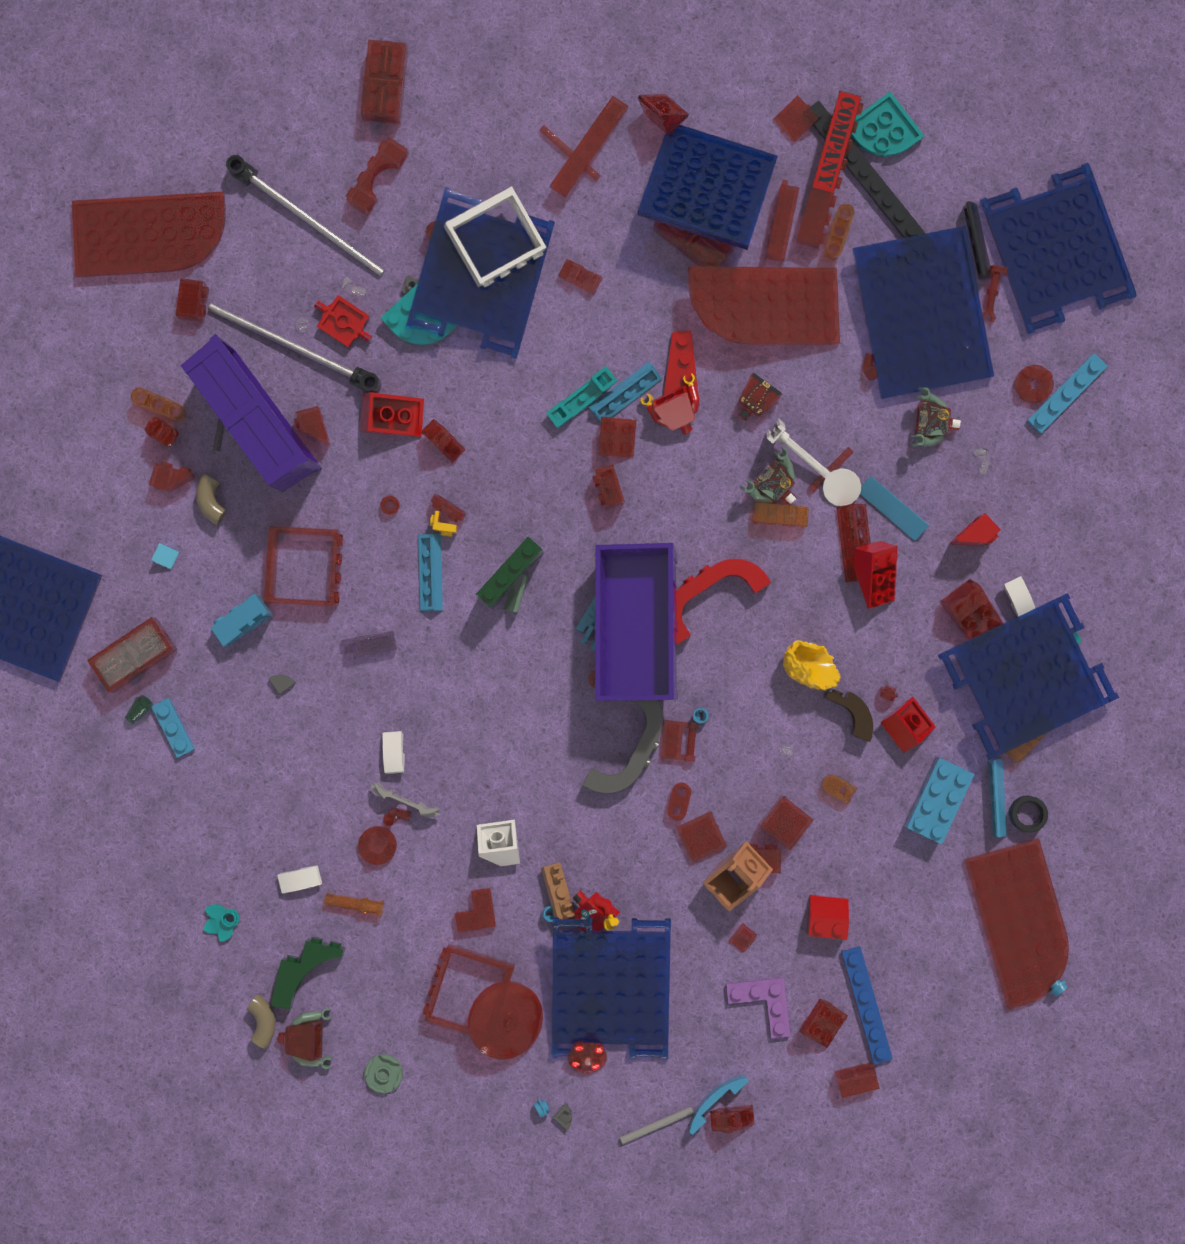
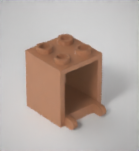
M746 841L718 863L704 880L703 884L719 900L722 906L731 911L758 890L773 869ZM728 869L729 872L733 871L742 882L738 884L726 870Z

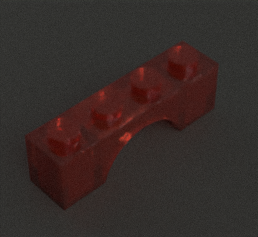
M390 137L380 143L379 151L375 157L372 156L369 159L367 169L359 174L357 184L354 188L351 187L346 195L348 204L368 216L378 201L372 189L375 177L386 169L399 170L409 155L407 148Z

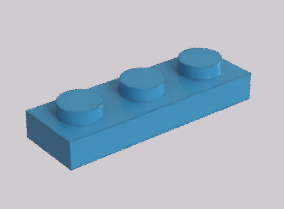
M167 698L151 706L176 757L179 758L194 750L195 747L171 699Z

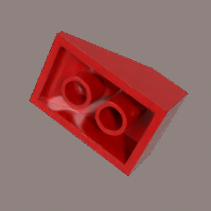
M372 392L362 394L360 432L422 437L424 399Z

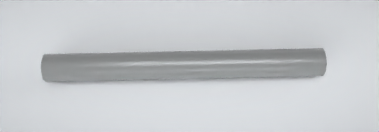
M690 1106L621 1136L622 1144L628 1143L694 1114L693 1109Z

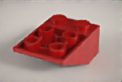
M878 541L855 548L854 569L867 608L869 609L895 601L898 546Z

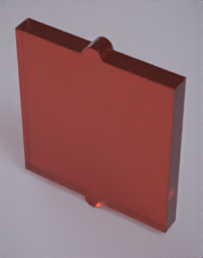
M798 95L774 118L776 123L782 128V132H785L793 142L819 119L810 109V105H806Z

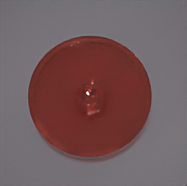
M502 981L487 987L473 1002L468 1016V1032L473 1044L483 1054L494 1059L506 1060L523 1054L533 1045L541 1031L543 1023L541 1003L531 989L515 981Z

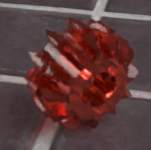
M152 417L144 429L146 434L166 447H171L179 435L175 428L158 417Z

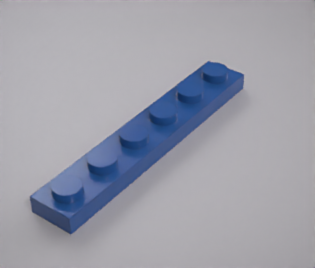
M857 946L841 951L873 1064L892 1060V1054L861 947Z

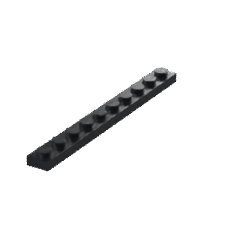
M818 100L804 111L803 114L826 141L833 117ZM849 138L842 161L843 164L922 260L937 248L936 245Z

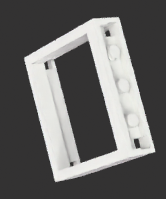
M513 187L447 221L444 225L446 232L478 287L482 285L487 287L494 283L493 279L500 276L503 278L511 273L510 270L514 267L520 269L527 264V260L540 258L544 255L543 251L546 249L543 240ZM509 200L535 249L481 278L454 230Z

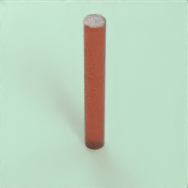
M847 447L827 470L830 472L836 470L853 453V450ZM820 475L808 488L814 492L824 482L825 478Z

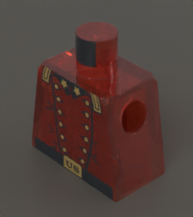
M753 372L738 400V403L743 406L738 416L744 421H747L752 414L760 418L783 393Z

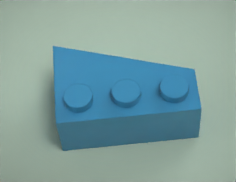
M253 594L242 604L232 608L225 617L221 616L213 622L214 625L210 628L222 646L228 647L274 614L262 596Z

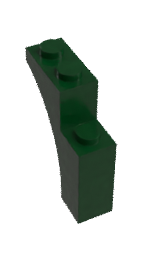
M311 937V939L305 941L301 961L298 960L299 957L292 955L282 958L271 1006L290 1010L293 1006L297 989L306 974L324 961L342 957L346 947H342L340 942L330 941L329 944L322 942V938Z

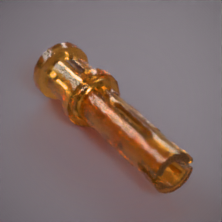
M326 893L324 905L360 911L364 915L369 913L382 917L384 900L374 901L369 900L368 897L357 899Z

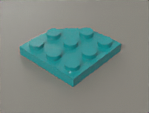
M888 92L857 115L850 136L858 146L866 152L880 157L899 155L924 138V134L891 92Z
M423 279L380 317L397 337L405 342L416 345L436 343L446 337L461 323Z

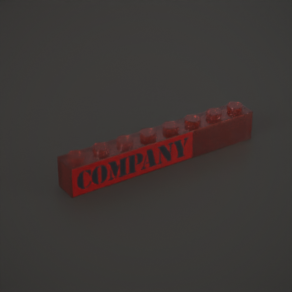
M839 91L796 243L819 249L820 244H824L826 233H823L825 225L829 226L832 217L829 214L830 207L834 208L837 199L834 193L836 189H840L842 178L839 177L841 170L845 171L848 159H845L846 152L851 151L853 141L850 140L851 134L856 133L859 122L855 120L857 114L861 115L864 103H861V96Z

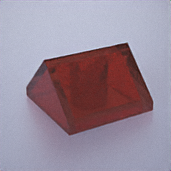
M666 94L638 96L644 114L667 135L689 116L683 108Z

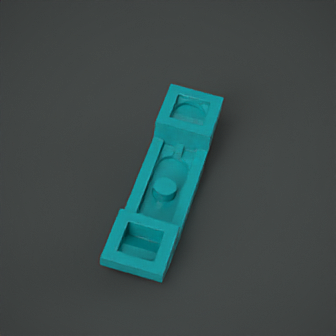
M605 366L593 375L589 381L565 400L560 401L546 414L555 426L559 428L602 396L618 380Z

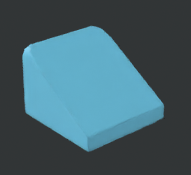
M159 543L151 561L172 569L179 552Z

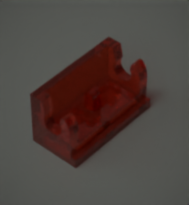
M872 1062L834 1071L842 1098L880 1089L876 1070Z

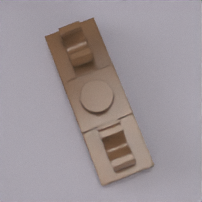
M561 863L541 867L556 924L575 919Z

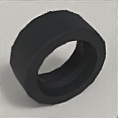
M1026 795L1013 801L1010 806L1009 817L1014 827L1020 831L1032 833L1044 827L1048 820V810L1042 800ZM1024 803H1033L1039 809V819L1033 825H1024L1018 819V809Z

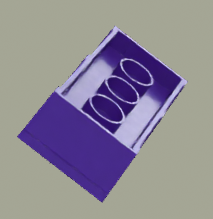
M213 335L209 342L180 365L269 486L284 492L313 472H318L322 469L236 350L218 335Z
M673 543L595 545V701L678 700L676 670V632H678V622L676 620L677 552Z

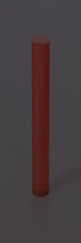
M545 125L541 127L539 131L595 181L600 177L597 171Z

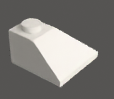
M515 820L477 825L479 857L499 866L520 864Z

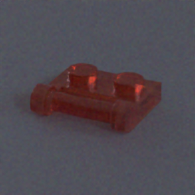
M664 720L661 758L695 762L696 729L699 728V723ZM683 728H689L686 755L681 754Z

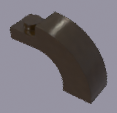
M832 689V692L826 691L824 699L839 704L850 712L853 719V728L850 734L871 742L873 719L864 701L850 691L846 693L845 698L842 697L843 693Z

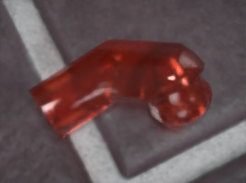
M866 353L862 371L869 380H875L878 377V371L873 365L875 355Z
M393 808L384 815L383 823L386 826H392L398 819L409 821L411 811Z

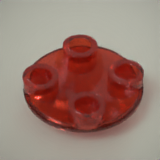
M370 827L359 837V853L369 864H384L391 860L396 852V838L385 827Z
M578 1041L574 1044V1048H572L568 1055L569 1065L580 1073L596 1072L607 1061L604 1046L600 1043H583Z

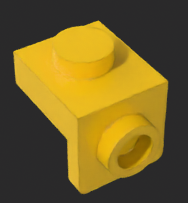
M435 511V515H431L430 526H433L434 531L441 532L442 536L447 537L457 534V525L439 522L440 511Z

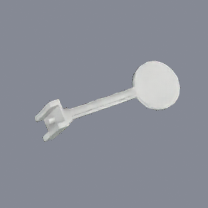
M778 418L776 420L778 428L774 427L773 433L768 430L766 432L767 439L771 443L778 440L782 444H786L825 478L823 491L830 503L836 506H847L856 501L861 492V483L858 476L849 469L840 468L832 472L828 471L789 437L790 435L785 432L784 422Z

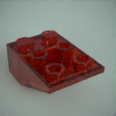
M971 579L940 601L946 613L976 651L1006 629L1005 624L982 587Z

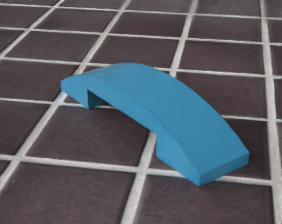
M741 1075L726 1080L704 1097L690 1121L689 1132L692 1135L706 1123V1118L703 1114L729 1089L736 1094L749 1082L747 1076Z

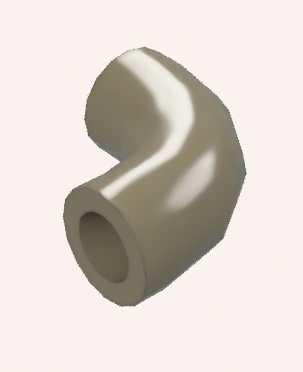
M203 473L196 489L197 505L202 515L217 526L226 514L227 509L218 504L215 498V492L220 483Z
M258 994L246 1010L256 1020V1029L251 1036V1040L257 1046L266 1049L275 1033L276 1018L272 1007Z

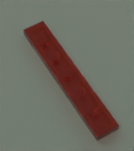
M614 96L611 97L550 184L551 189L566 198L627 111L628 105Z

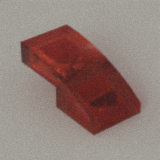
M566 259L558 274L560 278L592 295L595 294L603 279L600 275L586 270L582 265Z

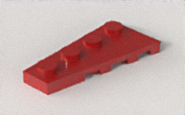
M691 330L672 332L664 395L684 385L688 387L683 377H686L687 382H691L693 380L691 373L695 376L694 385H696L698 391Z

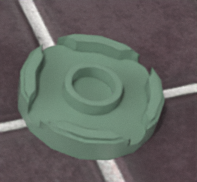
M388 1054L376 1055L370 1059L364 1072L367 1085L373 1091L381 1094L395 1090L403 1077L402 1065L398 1059Z

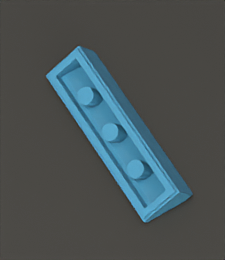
M647 362L590 405L589 409L598 421L604 424L660 382L662 378L653 364Z
M872 476L861 486L860 495L914 541L928 528L929 525Z
M441 534L418 535L420 611H442Z
M989 759L992 832L994 837L1007 836L1003 759Z

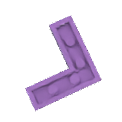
M783 977L726 984L728 1004L767 1000L771 1038L791 1036Z

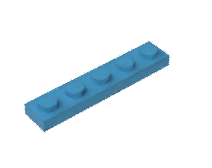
M1093 353L1027 422L1041 434L1108 366Z

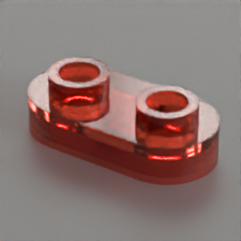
M436 493L431 498L432 506L438 511L444 510L447 512L448 517L455 522H458V520L463 521L467 515L462 509Z
M677 783L672 788L667 813L672 820H682L687 814L691 788L686 783ZM680 788H683L685 790V794L683 796L678 795V790ZM675 807L680 808L681 811L679 814L673 813V809Z

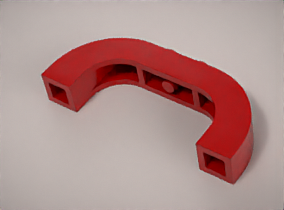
M728 559L712 567L707 565L699 570L700 575L694 578L691 575L682 581L684 585L676 590V620L678 622L676 645L691 636L682 621V610L686 602L728 576H736L743 579L755 594L772 583L765 572L752 562L742 559Z

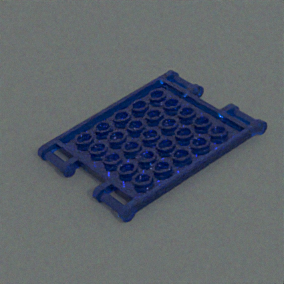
M1089 163L1082 164L1081 167L1062 174L1056 173L1051 175L1055 189L1023 200L1017 187L989 199H980L982 210H984L1022 315L1027 334L1034 333L1035 330L1054 323L1060 324L1065 322L1061 307L1095 296L1097 306L1101 310L1106 308V305L1137 296ZM1082 174L1086 177L1064 186L1062 184V181ZM1009 199H1013L1015 202L994 210L990 207ZM1125 285L1126 291L1104 298V292ZM1054 310V316L1032 323V317Z
M445 187L406 326H416L438 333L439 336L443 337L447 323L483 333L480 344L481 349L488 348L511 355V358L517 359L555 221H546L528 215L534 225L546 228V233L537 230L546 246V249L543 251L544 255L536 260L533 258L527 260V264L520 269L514 267L510 270L511 273L503 278L500 276L493 279L494 283L487 287H484V285L478 287L446 232L444 225L447 221L469 210V208L447 202L448 198L473 205L474 207L481 203L482 198H473L451 191V188ZM482 214L454 230L481 278L535 249L518 216H516L515 223L491 215ZM415 314L440 320L441 325L438 326L415 319ZM489 336L515 343L514 347L510 348L488 341Z
M1068 593L938 654L939 659L943 661L952 679L954 690L968 684L985 719L972 724V727L977 731L987 751L986 756L988 760L1119 698L1103 670L1105 668L1103 663L1089 668L1073 635V633L1085 627L1083 622L1080 623L1069 601L1070 596ZM1059 603L1063 604L1073 627H1069L1058 605ZM954 654L965 679L960 680L949 658L950 655ZM1095 672L1097 673L1107 694L1105 698L1093 676V673ZM987 724L999 746L997 750H994L983 728Z
M553 917L552 1058H558V1056H585V1058H591V1044L629 1045V1059H635V1057H662V1059H668L671 918H665V920H637V918H631V931H592V917H586V919H559V917ZM559 927H586V931L559 930ZM637 928H664V932L637 931ZM558 1044H585V1048H558ZM635 1045H662V1049H635Z

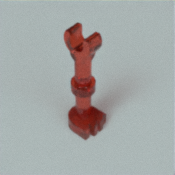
M995 265L990 266L989 272L992 274L990 289H987L988 299L986 308L980 315V321H984L985 316L989 315L990 323H994L996 317L993 308L995 298L999 293L997 290L1000 276H1007L1008 268Z

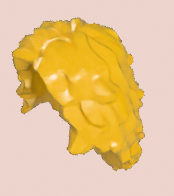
M796 640L787 647L783 657V667L793 680L811 689L815 688L826 691V689L835 688L841 678L836 665L833 664L834 657L828 654L824 646Z

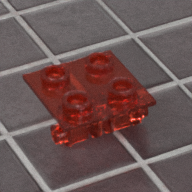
M601 417L598 455L633 458L637 420Z

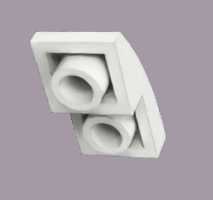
M1021 576L1003 585L1012 602L1010 605L1019 621L1037 613L1031 595Z
M402 731L383 733L385 774L404 773L405 754L403 753Z
M318 865L277 875L282 893L298 891L322 884Z

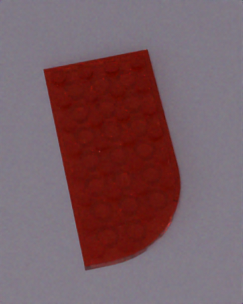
M207 192L72 201L75 276L93 277L174 272L195 266L212 253L222 237L226 221L225 193Z
M688 267L689 296L694 311L696 310L706 328L723 337L724 340L737 344H840L837 268Z
M1039 838L964 859L1008 1009L1032 1003L1048 994L1052 990L1050 986L1062 977L1069 955L1066 928Z

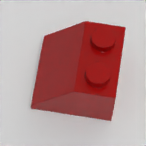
M984 513L976 517L950 543L961 546H981L983 544L987 546L999 537L997 533L1001 529Z
M914 697L908 699L880 722L903 753L920 744L936 728Z
M810 895L806 934L814 937L847 940L849 899Z

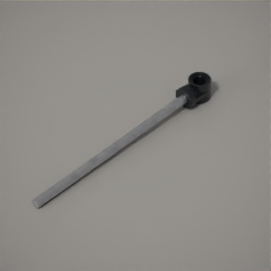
M232 155L227 159L226 167L232 177L237 178L246 186H249L251 183L255 184L379 276L383 274L384 269L256 177L258 170L244 161L241 156ZM235 164H241L240 169H232Z
M212 303L208 307L209 311L350 377L351 385L367 393H377L381 389V380L374 373L358 366L353 371ZM375 379V385L371 388L367 387V381Z

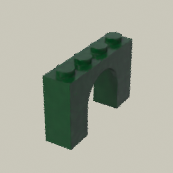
M527 537L476 595L491 609H494L505 597V592L529 566L532 567L544 553L543 549L530 537Z

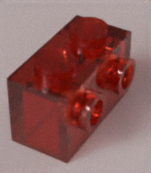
M613 464L596 469L595 476H592L595 487H599L601 494H598L601 506L605 505L606 509L624 504L625 500Z

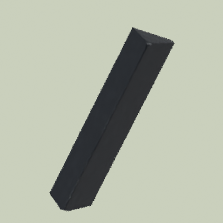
M968 201L963 209L978 278L980 280L991 278L993 276L976 203Z

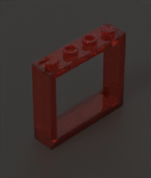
M269 526L264 603L336 607V603L340 601V592H337V584L341 583V573H338V565H342V554H339V546H343V535L340 534V531L335 529ZM279 534L333 537L329 601L275 598Z
M449 943L447 948L443 947L440 956L443 962L441 966H437L434 977H437L435 985H431L428 994L432 997L430 1003L425 1004L423 1014L426 1016L424 1021L491 1041L515 964ZM452 953L505 970L486 1032L432 1015Z

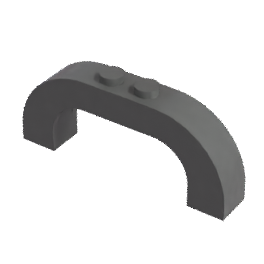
M658 700L631 701L642 708L646 715L647 723L627 766L621 772L613 775L604 774L591 768L583 786L601 793H613L630 786L639 777L643 768L647 770L652 760L649 756L652 751L656 752L660 744L657 740L663 725V715Z

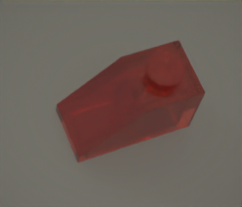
M318 405L296 412L297 417L294 418L297 429L325 445H331Z

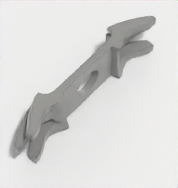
M379 782L375 783V785L371 784L373 791L383 800L386 797H391L418 809L421 816L434 817L441 814L436 813L439 810L438 807L429 808L422 802L415 803L394 794L395 790L384 789Z

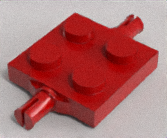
M339 295L328 306L319 300L316 302L317 304L314 307L323 312L322 319L317 325L320 330L348 348L358 337L370 342L372 335L364 331V326L370 318L368 314Z

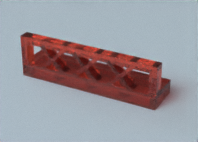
M782 180L765 257V259L779 262L785 261L800 189L799 187L787 185L788 180Z
M849 504L837 507L845 583L858 581L854 569L855 548L871 544L866 504ZM857 509H860V519L857 516ZM859 529L862 530V537L860 536Z

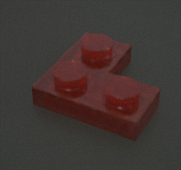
M491 887L471 890L474 909L455 912L457 931L463 932L496 927Z

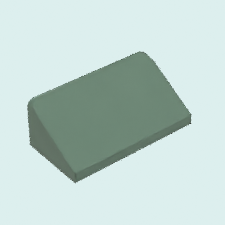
M521 574L511 585L504 610L518 613L528 580L527 575Z

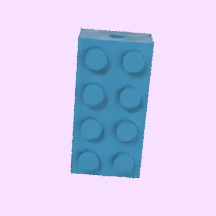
M935 757L903 827L939 844H943L974 774L940 757Z

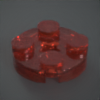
M1026 366L1015 378V390L1023 401L1039 403L1052 393L1054 387L1053 375L1043 366ZM1034 379H1036L1037 383H1039V386H1036L1035 389H1032V385L1029 384V381L1031 382Z

